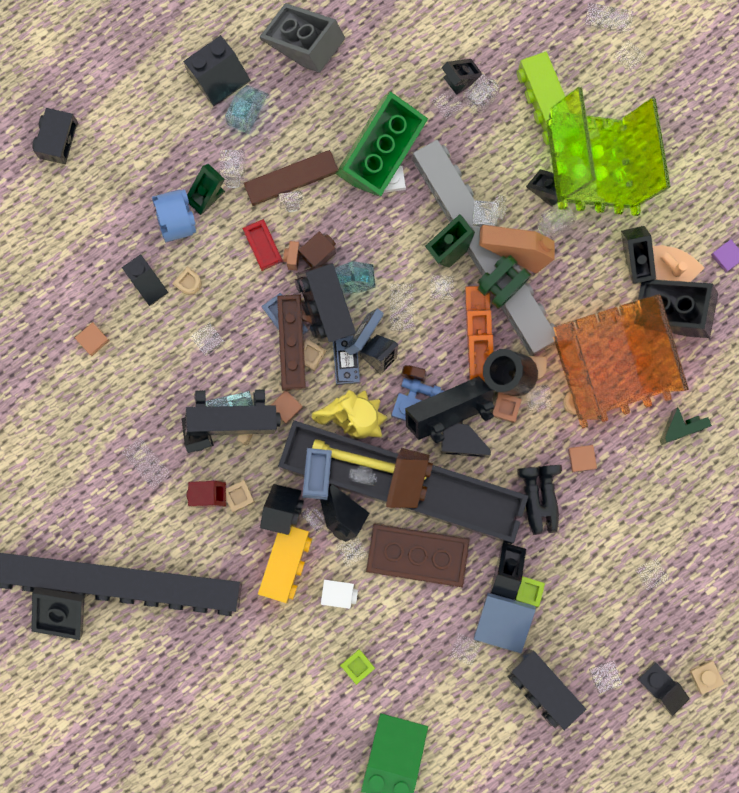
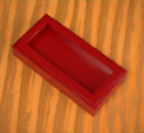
M264 219L242 228L261 271L283 262Z

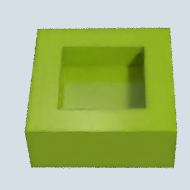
M522 576V582L515 600L539 607L545 583Z
M360 649L340 665L356 685L375 669Z

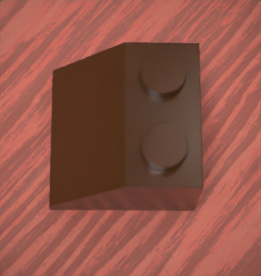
M401 448L396 460L386 507L417 508L419 500H425L427 487L423 486L425 477L430 478L433 463L429 462V454Z

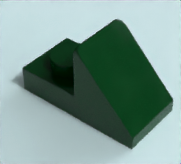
M209 163L202 166L187 194L188 204L200 215L225 193V190L221 188L225 179Z
M675 408L672 410L661 436V445L711 427L709 417L700 419L699 416H695L684 422L679 408Z

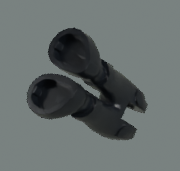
M562 465L517 469V475L524 480L526 485L524 486L525 495H528L526 510L533 535L542 534V517L544 516L546 517L548 533L558 532L559 510L554 491L555 484L552 482L553 478L562 472ZM538 476H539V478H540V483H541V484H540V490H541V495H542V504H540L539 494H538V491H539V488H538V485H537V477H538Z

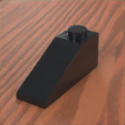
M376 334L373 338L369 337L360 351V356L381 375L397 359L398 343Z

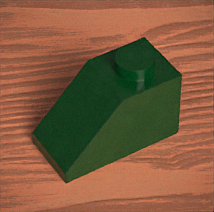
M459 214L425 247L438 264L450 268L467 252L475 231L464 217Z

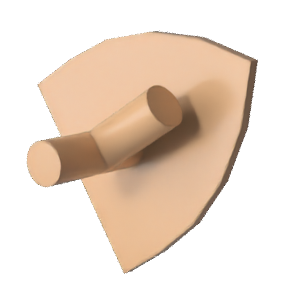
M664 245L653 246L656 271L655 280L691 282L705 268L695 258L680 249Z

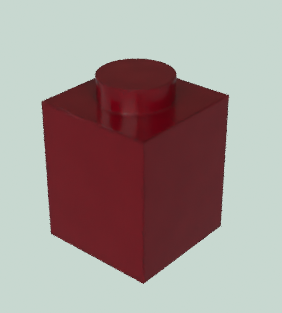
M215 480L188 482L186 493L188 506L198 508L226 507V482Z

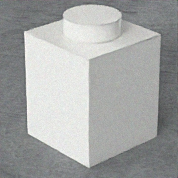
M324 580L321 605L351 609V604H356L358 589H353L354 584Z

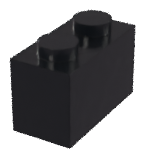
M50 108L45 109L44 115H41L39 119L40 130L38 136L34 138L32 144L33 151L39 159L66 165L78 124L75 116L68 112Z
M273 484L263 507L260 528L289 535L292 526H297L299 515L302 513L304 500H300L302 490Z

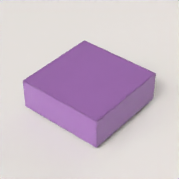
M730 239L714 251L711 256L726 273L739 263V248Z

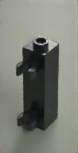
M478 376L405 408L406 427L418 440L430 436L435 443H439L445 440V437L441 434L442 431H445V428L477 414H480L484 421L494 418V415L490 412V410L494 409L492 403L494 392Z
M258 389L253 392L254 406L206 407L205 390L195 391V407H186L185 409L186 436L274 434L277 427L281 425L280 412H276V405H265V389Z

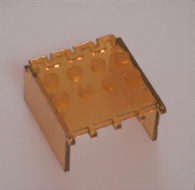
M660 294L620 305V313L617 307L598 312L599 322L595 314L576 319L577 329L573 321L553 327L556 335L553 337L582 429L588 427L587 420L601 419L602 422L608 421L606 411L621 407L623 414L626 415L630 413L628 404L643 400L644 406L648 408L652 406L650 399L652 396L662 393L665 401L671 400L670 392L689 390Z

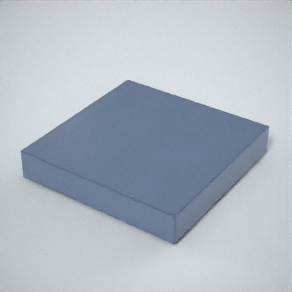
M487 593L474 634V640L522 654L536 606Z

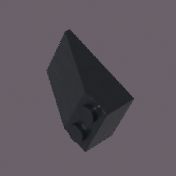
M668 280L641 282L633 323L634 325L686 337L710 339L718 292L713 283Z

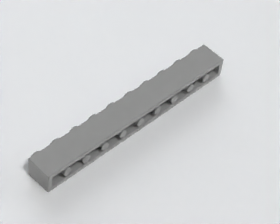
M435 140L415 151L412 161L449 222L461 214L475 231L467 252L482 276L486 272L491 274L496 269L494 265L501 256L479 246L480 227L482 225H494L492 223L489 224L485 219L486 213L480 203L476 204L471 187L462 181L459 167L451 163L449 159L450 154L446 146H441L439 141ZM518 265L514 267L518 272L521 271ZM507 275L498 286L503 289L512 279ZM525 283L501 308L529 355L534 356L554 345L558 341L557 336L559 333L553 323L549 324L546 319V311L541 303L537 304L533 297L534 291L530 284Z

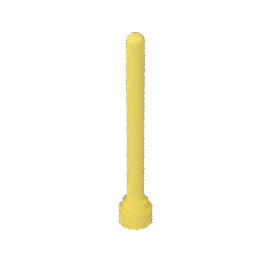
M315 439L312 449L332 450L331 458L394 473V463L330 448V445L325 444V441Z

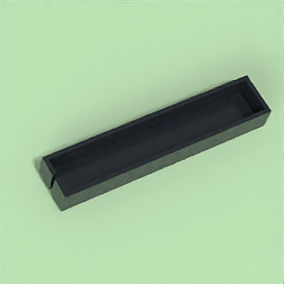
M293 420L278 468L304 477L307 448L313 447L315 439L325 441V444L330 445V448L396 464L398 454ZM331 458L329 485L333 484L338 489L386 504L393 473ZM433 465L430 478L427 477L423 483V486L427 487L425 500H419L417 508H400L508 544H513L520 526V521L513 520L514 517L519 519L523 516L528 495Z

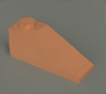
M482 225L480 227L479 246L501 257L505 256L507 258L511 255L518 261V265L536 274L555 260V241L536 231Z

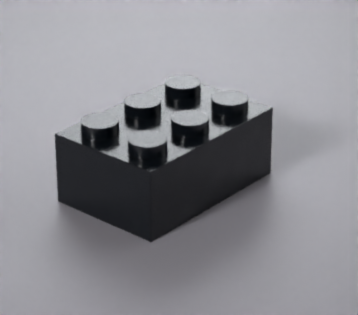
M322 264L296 273L295 285L298 292L303 294L305 302H302L305 314L307 316L310 315L312 321L310 330L314 339L317 338L320 342L330 343L356 334L334 264Z
M527 649L506 668L510 672L507 676L509 680L520 690L524 688L527 691L524 695L526 699L537 709L541 707L544 710L541 714L542 717L555 729L557 727L563 730L567 729L587 710L534 650Z

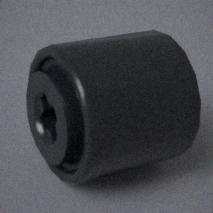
M499 349L487 357L483 365V377L489 388L496 392L512 396H522L529 393L535 387L538 380V369L531 357L510 349Z

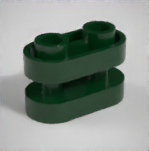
M511 255L507 258L502 256L494 265L496 269L491 274L486 272L477 282L480 285L477 290L484 296L489 292L495 296L491 303L497 309L506 304L532 276L525 268L518 272L514 268L518 261ZM508 275L512 280L501 289L498 284Z

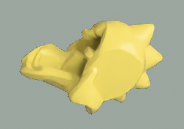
M348 390L345 395L336 398L329 405L313 412L311 416L315 422L321 425H326L333 421L344 429L343 432L345 434L348 433L349 436L356 439H364L369 436L382 437L380 425L387 419L385 415L378 412L381 401L379 399L368 401L365 390L357 396L353 391Z

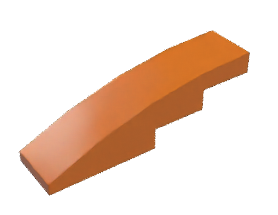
M465 286L469 379L471 380L479 376L485 382L483 365L487 357L493 352L490 292L484 296L477 290L479 286Z

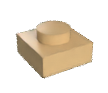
M709 661L689 671L699 693L702 695L724 685L714 661Z

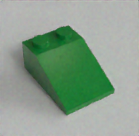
M380 713L361 792L414 793L429 726Z

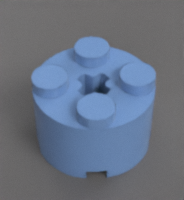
M185 189L152 196L165 243L192 236L193 233H196V224L193 213L189 209V201Z

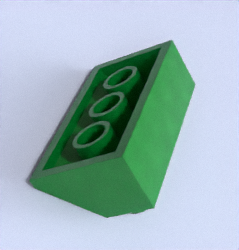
M390 91L380 100L335 174L352 186L381 197L428 118Z

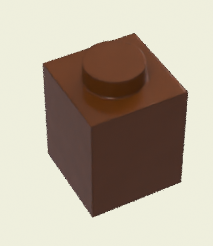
M319 231L298 250L299 256L311 268L325 264L336 254V248L334 247L336 243L328 234L324 236Z

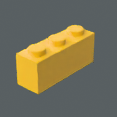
M292 526L289 535L277 533L258 595L283 603H288L289 599H294L298 587L294 585L296 575H302L305 562L301 561L304 551L309 552L313 538L309 537V531Z

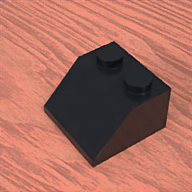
M221 35L183 61L187 73L213 107L251 81L235 52Z

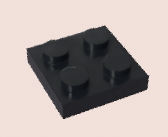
M35 587L32 592L31 632L80 640L83 634L85 595Z

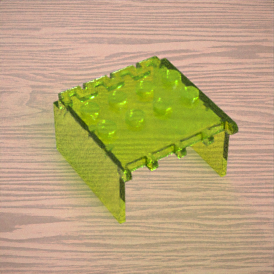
M577 87L550 108L546 126L560 210H566L568 203H575L577 211H584L586 205H595V211L603 213L605 206L614 207L615 214L622 215L624 208H630L633 216H639L641 204L671 188L656 98H651L623 117V121L586 116L582 87Z

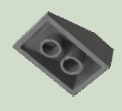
M287 3L283 5L260 35V39L302 67L318 73L322 71L346 39L336 19Z

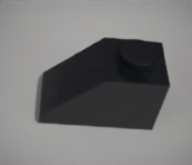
M645 226L622 230L623 250L632 283L656 279L652 237Z
M463 421L442 431L445 440L441 442V454L490 457L491 450L468 424H463Z
M333 484L328 487L327 500L320 499L326 527L333 532L336 538L347 542L359 534L370 514L368 511Z
M502 543L490 593L515 600L522 582L526 555L525 548Z

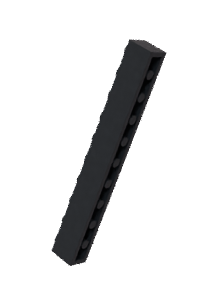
M0 553V588L13 589V585L22 586V591L33 592L35 587L57 591H68L74 594L85 595V597L86 594L95 595V600L110 601V597L120 598L119 603L134 604L135 600L144 601V606L159 607V603L169 604L168 609L183 610V606H192L193 612L207 613L208 609L218 610V615L232 616V611H239L242 582Z

